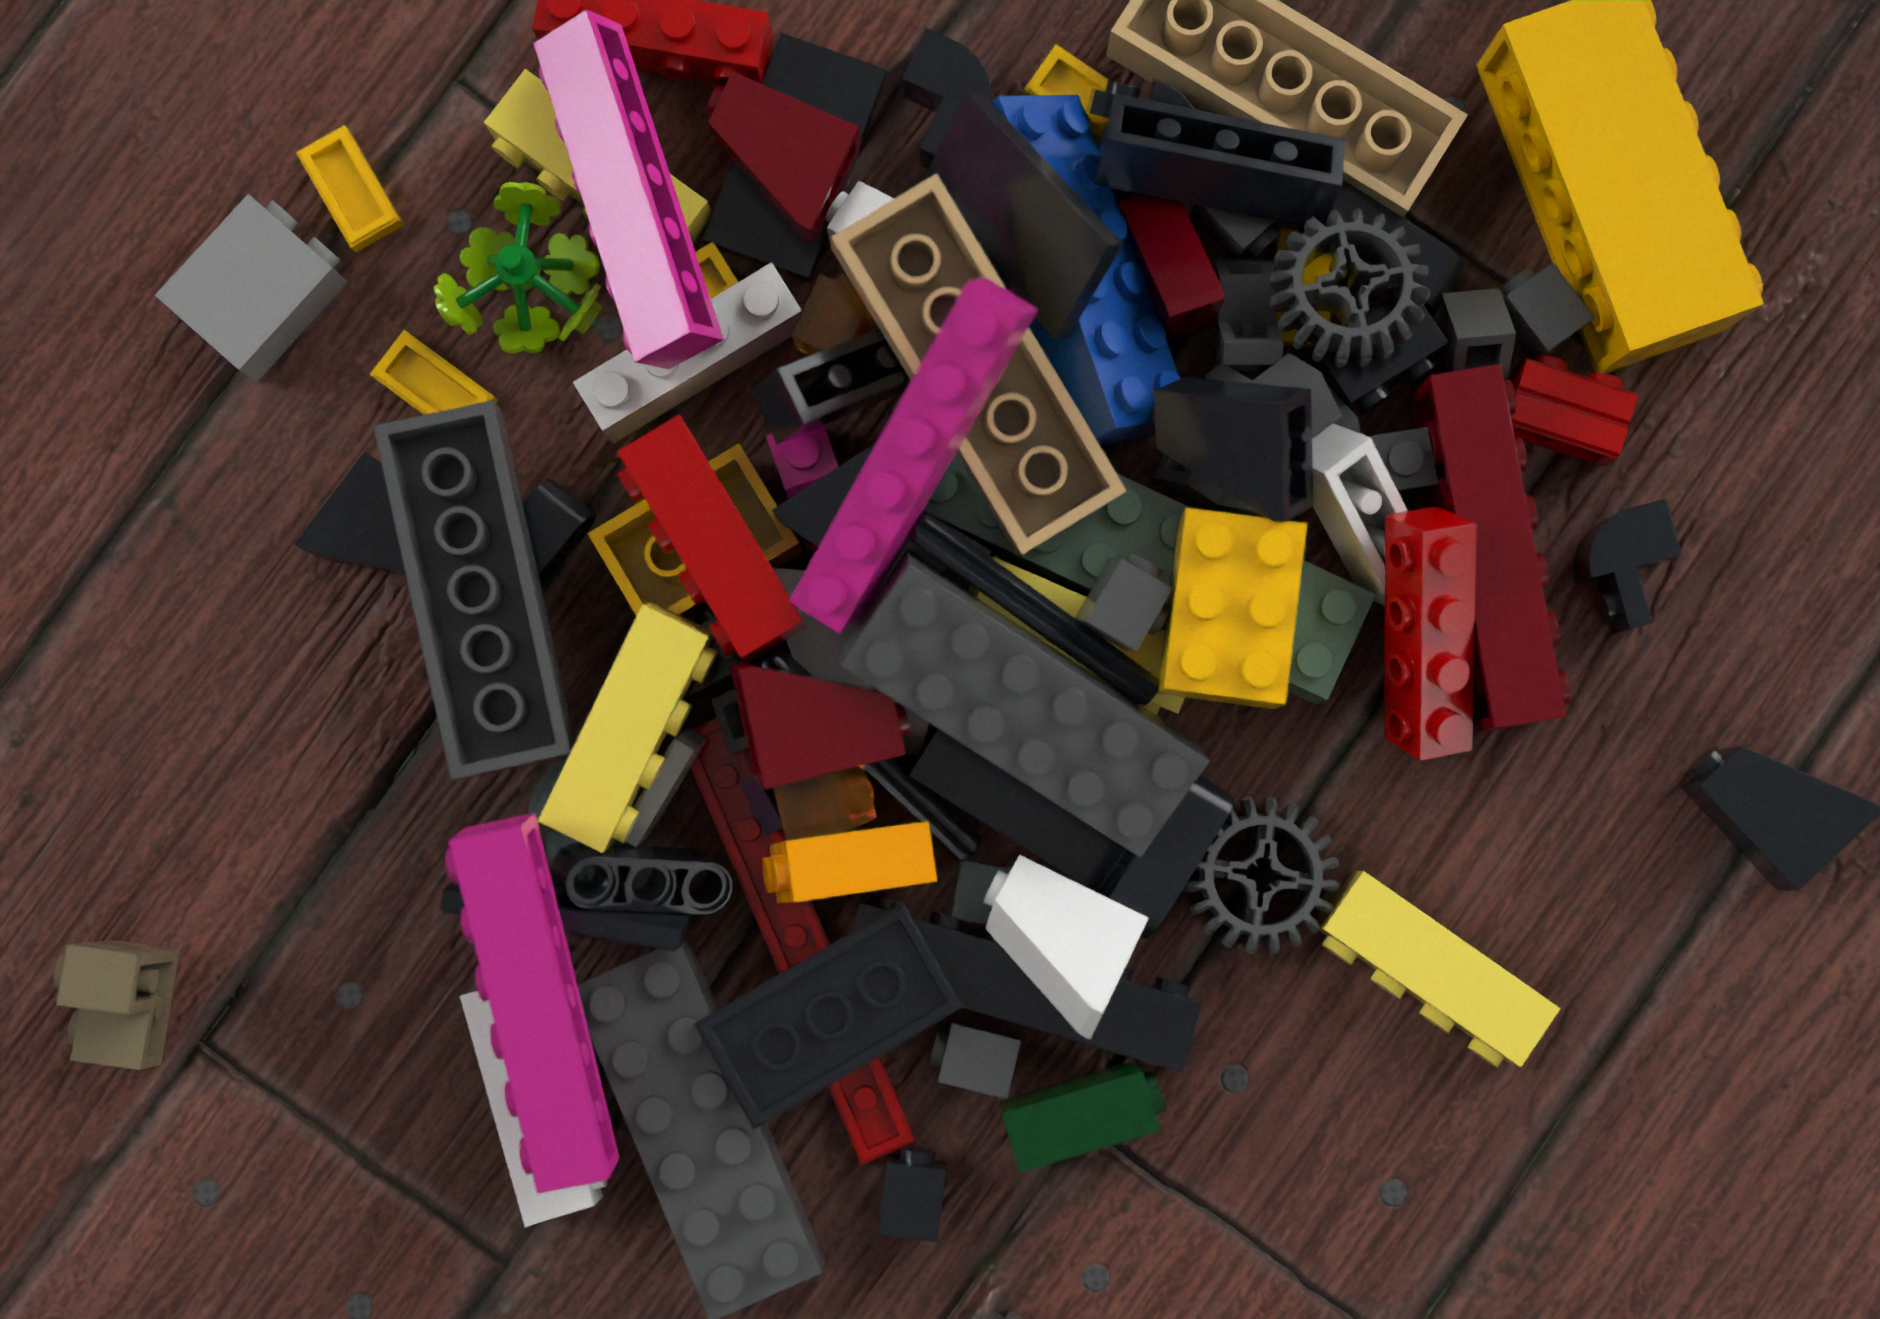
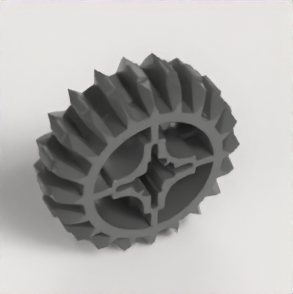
M1360 207L1352 211L1349 222H1344L1342 216L1335 208L1329 213L1326 227L1319 220L1312 217L1305 224V235L1296 231L1292 232L1286 241L1289 250H1280L1276 254L1274 265H1276L1279 271L1271 273L1268 281V286L1278 292L1271 297L1270 309L1276 312H1286L1279 319L1277 325L1279 331L1298 330L1292 342L1295 350L1303 348L1308 341L1316 346L1312 354L1314 362H1320L1324 358L1326 351L1334 352V362L1337 368L1345 366L1350 353L1354 354L1357 363L1361 367L1369 365L1372 359V350L1383 359L1389 358L1394 351L1393 342L1400 345H1406L1412 337L1409 326H1419L1425 313L1419 306L1426 304L1430 297V289L1420 285L1429 274L1428 266L1412 264L1420 253L1419 244L1402 247L1400 243L1406 233L1404 226L1398 227L1388 234L1382 230L1386 220L1383 214L1377 215L1372 225L1363 223L1364 216ZM1331 252L1330 273L1317 277L1314 284L1303 286V270L1319 256ZM1357 252L1372 258L1379 265H1370L1363 262L1358 257ZM1343 277V280L1347 281L1348 287L1338 288ZM1349 289H1359L1356 298L1351 296ZM1394 291L1392 312L1379 322L1367 326L1365 318L1369 312L1368 303L1379 300L1385 292ZM1328 311L1339 318L1342 326L1327 321L1317 312Z
M1268 796L1262 802L1261 814H1257L1252 797H1243L1240 801L1242 816L1237 817L1234 809H1231L1224 822L1225 824L1221 827L1195 869L1198 870V880L1188 881L1182 891L1189 893L1201 892L1202 899L1192 902L1188 906V910L1192 915L1210 910L1212 915L1202 925V930L1207 934L1213 933L1222 924L1226 926L1221 937L1222 945L1232 947L1239 934L1242 933L1244 934L1242 945L1245 953L1254 954L1258 948L1259 937H1263L1267 952L1276 954L1280 949L1278 934L1283 933L1286 941L1291 946L1297 947L1302 943L1301 936L1295 927L1299 923L1311 933H1317L1320 930L1318 921L1309 913L1313 908L1325 914L1332 912L1333 905L1319 899L1321 890L1330 892L1339 890V882L1323 880V869L1339 867V860L1333 857L1320 859L1318 851L1327 848L1332 843L1329 835L1319 836L1312 841L1310 840L1308 835L1318 824V820L1313 816L1302 820L1298 826L1294 824L1299 811L1298 805L1294 803L1287 804L1279 817L1276 816V798ZM1257 826L1256 839L1252 840L1250 851L1244 859L1237 862L1216 859L1221 847L1232 835L1244 828ZM1275 830L1285 835L1296 846L1302 857L1305 873L1287 869L1279 862L1276 850L1277 842L1274 841ZM1261 858L1264 859V869L1273 871L1274 875L1287 877V881L1272 880L1271 884L1262 883L1264 890L1258 892L1256 891V882L1254 880L1247 879L1246 875L1234 874L1232 869L1247 870L1248 866L1257 867L1255 860ZM1214 877L1229 879L1240 886L1243 892V907L1246 908L1244 921L1231 914L1223 905L1215 889ZM1285 888L1302 890L1299 900L1288 913L1275 921L1262 924L1264 911H1268L1270 899L1277 891Z

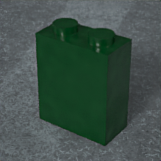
M1133 1060L1000 1100L1002 1116L1019 1173L1158 1132L1160 1128L1156 1115L1166 1112L1156 1077H1152L1150 1071L1143 1073Z

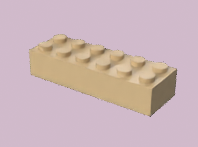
M1130 0L1110 32L1106 56L1152 83L1153 79H1157L1171 85L1180 91L1196 110L1346 139L1342 180L1355 186L1402 218H1404L1468 116V114L1279 0Z
M937 173L831 237L832 251L911 381L966 282L986 277L1005 289ZM1028 327L956 452L957 458L1016 555H1023L1126 492L1125 487Z

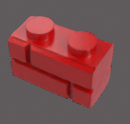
M1536 355L1534 360L1526 358L1515 368L1510 379L1516 396V411L1514 415H1511L1514 437H1520L1525 442L1602 467L1617 460L1621 454L1628 431L1627 427L1631 421L1638 399L1637 393L1622 389L1624 382L1609 374L1594 372L1590 373L1587 378L1568 372V363L1553 356Z

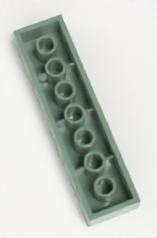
M955 454L923 511L926 515L934 516L939 521L948 524L991 550V553L1087 597L1109 558H1123L1127 561L1131 554L1147 560L1162 570L1158 580L1171 586L1179 518L1186 508L1191 507L1117 474L1126 492L1023 555H1016ZM1305 560L1302 563L1287 691L1317 705L1328 700L1376 594ZM1166 620L1160 628L1163 631H1165Z

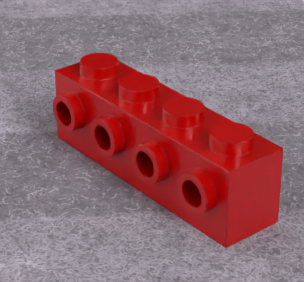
M699 0L537 1L532 29L538 40L587 9L622 25L636 69L657 72L665 77L676 80H689L692 78L715 82L725 87L732 71L762 84L768 68L774 38L768 12Z
M680 414L617 451L626 468L617 472L621 482L635 504L646 499L656 516V519L648 523L652 534L665 554L676 549L687 570L678 574V577L696 606L705 600L707 601L718 620L709 625V629L727 657L737 651L740 658L745 663H748L808 627L796 606L789 602L790 596Z
M1438 506L1385 515L1384 738L1420 761L1472 750L1477 523Z

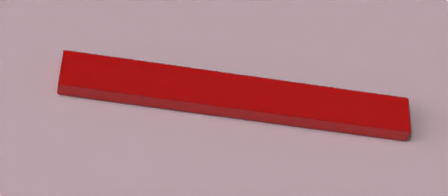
M715 718L693 728L694 731L706 737L707 741L691 766V770L780 974L831 944V941L813 900L777 903L776 892H767L762 860L764 857H771L770 845L787 840L782 830L766 836L759 821L752 814L749 801L739 784L754 775L748 750L729 754L718 719ZM880 1056L828 1086L861 1165L916 1141Z

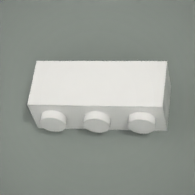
M1332 423L1312 439L1313 507L1353 583L1375 593L1374 601L1385 606V515L1406 512L1408 510L1371 437Z

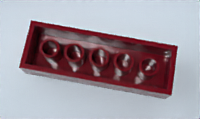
M1501 364L1430 375L1407 399L1412 429L1428 427L1438 484L1424 494L1426 508L1438 506L1477 523L1472 734L1567 717L1564 705L1570 703V685L1565 671L1558 670L1554 647L1559 645V626L1555 614L1552 611L1547 612L1543 588H1547L1549 582L1548 567L1543 554L1536 553L1532 530L1537 528L1538 515L1533 497L1525 495L1521 473L1526 471L1527 455L1523 440L1520 437H1514L1511 415H1514L1516 411V396L1513 384L1510 380H1504Z

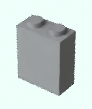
M247 194L155 296L239 371L258 382L348 282L334 269L341 260L315 237L307 245L292 232L299 223L276 202L272 200L264 208L251 195Z

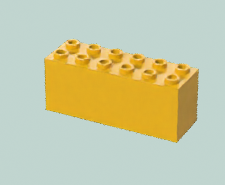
M1571 0L1502 25L1476 65L1550 258L1595 317L1579 332L1593 369L1598 373H1608L1724 332L1764 304L1761 297L1763 292L1761 276L1756 267L1748 263L1740 244V223L1735 213L1726 208L1719 191L1720 175L1717 165L1712 157L1704 153L1697 135L1699 129L1697 114L1689 102H1684L1676 82V61L1671 51L1663 48L1655 29L1656 12L1651 0Z

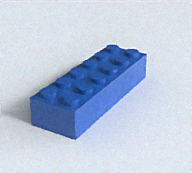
M1079 95L999 96L991 103L1123 243L1069 337L1054 339L1035 317L1031 321L1029 329L1100 447L1144 440L1155 434V427L1151 419L1154 390L1181 378L1177 372L1166 341L1165 330L1158 319L1147 288L1145 274L1138 263L1127 232L1126 221L1121 215L1113 190L1109 187L1094 185L1099 151L1089 126L1088 115L1082 106Z

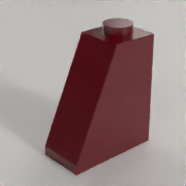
M732 71L725 87L718 85L715 88L706 108L705 116L709 119L708 124L714 141L804 242L815 245L826 221V214L837 197L861 146L859 126Z
M1127 192L1123 196L1124 200L1118 202V207L1126 221L1127 232L1140 268L1145 274L1148 291L1158 319L1166 333V341L1213 326L1226 297L1182 202Z
M744 662L730 665L755 781L764 789L906 754L902 738L910 736V727L905 707L898 702L895 703L892 698L878 689Z

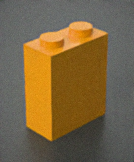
M929 821L784 841L770 845L771 857H764L762 860L766 890L768 893L776 892L777 903L798 902L937 881Z

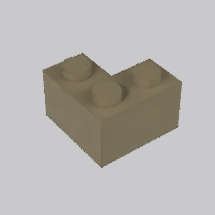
M116 940L66 945L65 954L60 956L55 967L54 986L59 990L56 1005L79 1008V1010L73 1013L68 1026V1042L70 1045H73L70 1061L143 1070L162 1064L180 949Z

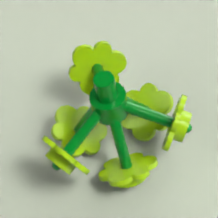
M527 182L504 183L500 187V195L494 198V207L499 211L505 212V218L517 225L515 239L509 232H499L496 235L494 231L485 227L476 228L469 236L470 247L464 248L459 255L461 264L468 267L466 279L472 288L467 291L462 286H458L449 274L443 273L438 276V284L434 286L437 296L435 304L441 317L450 326H461L468 335H472L483 324L479 311L472 303L493 289L504 291L510 288L513 290L515 304L505 310V318L499 319L493 324L494 333L499 336V346L507 353H518L521 351L538 353L544 348V342L553 341L557 337L561 341H565L572 330L575 329L584 334L589 326L597 324V315L602 306L595 299L599 294L601 286L596 283L590 291L588 290L590 287L589 279L597 275L600 262L598 256L593 251L588 250L589 242L585 236L574 235L570 237L564 233H557L550 239V255L544 258H535L533 253L527 248L530 223L533 222L541 226L548 225L551 222V217L561 212L562 204L557 198L546 195V190L539 185ZM540 270H544L546 274L551 275L549 282L540 276ZM534 286L572 313L561 333L557 321L550 319V312L547 308L538 306L530 309L526 290ZM572 292L575 294L586 293L580 303L568 296Z

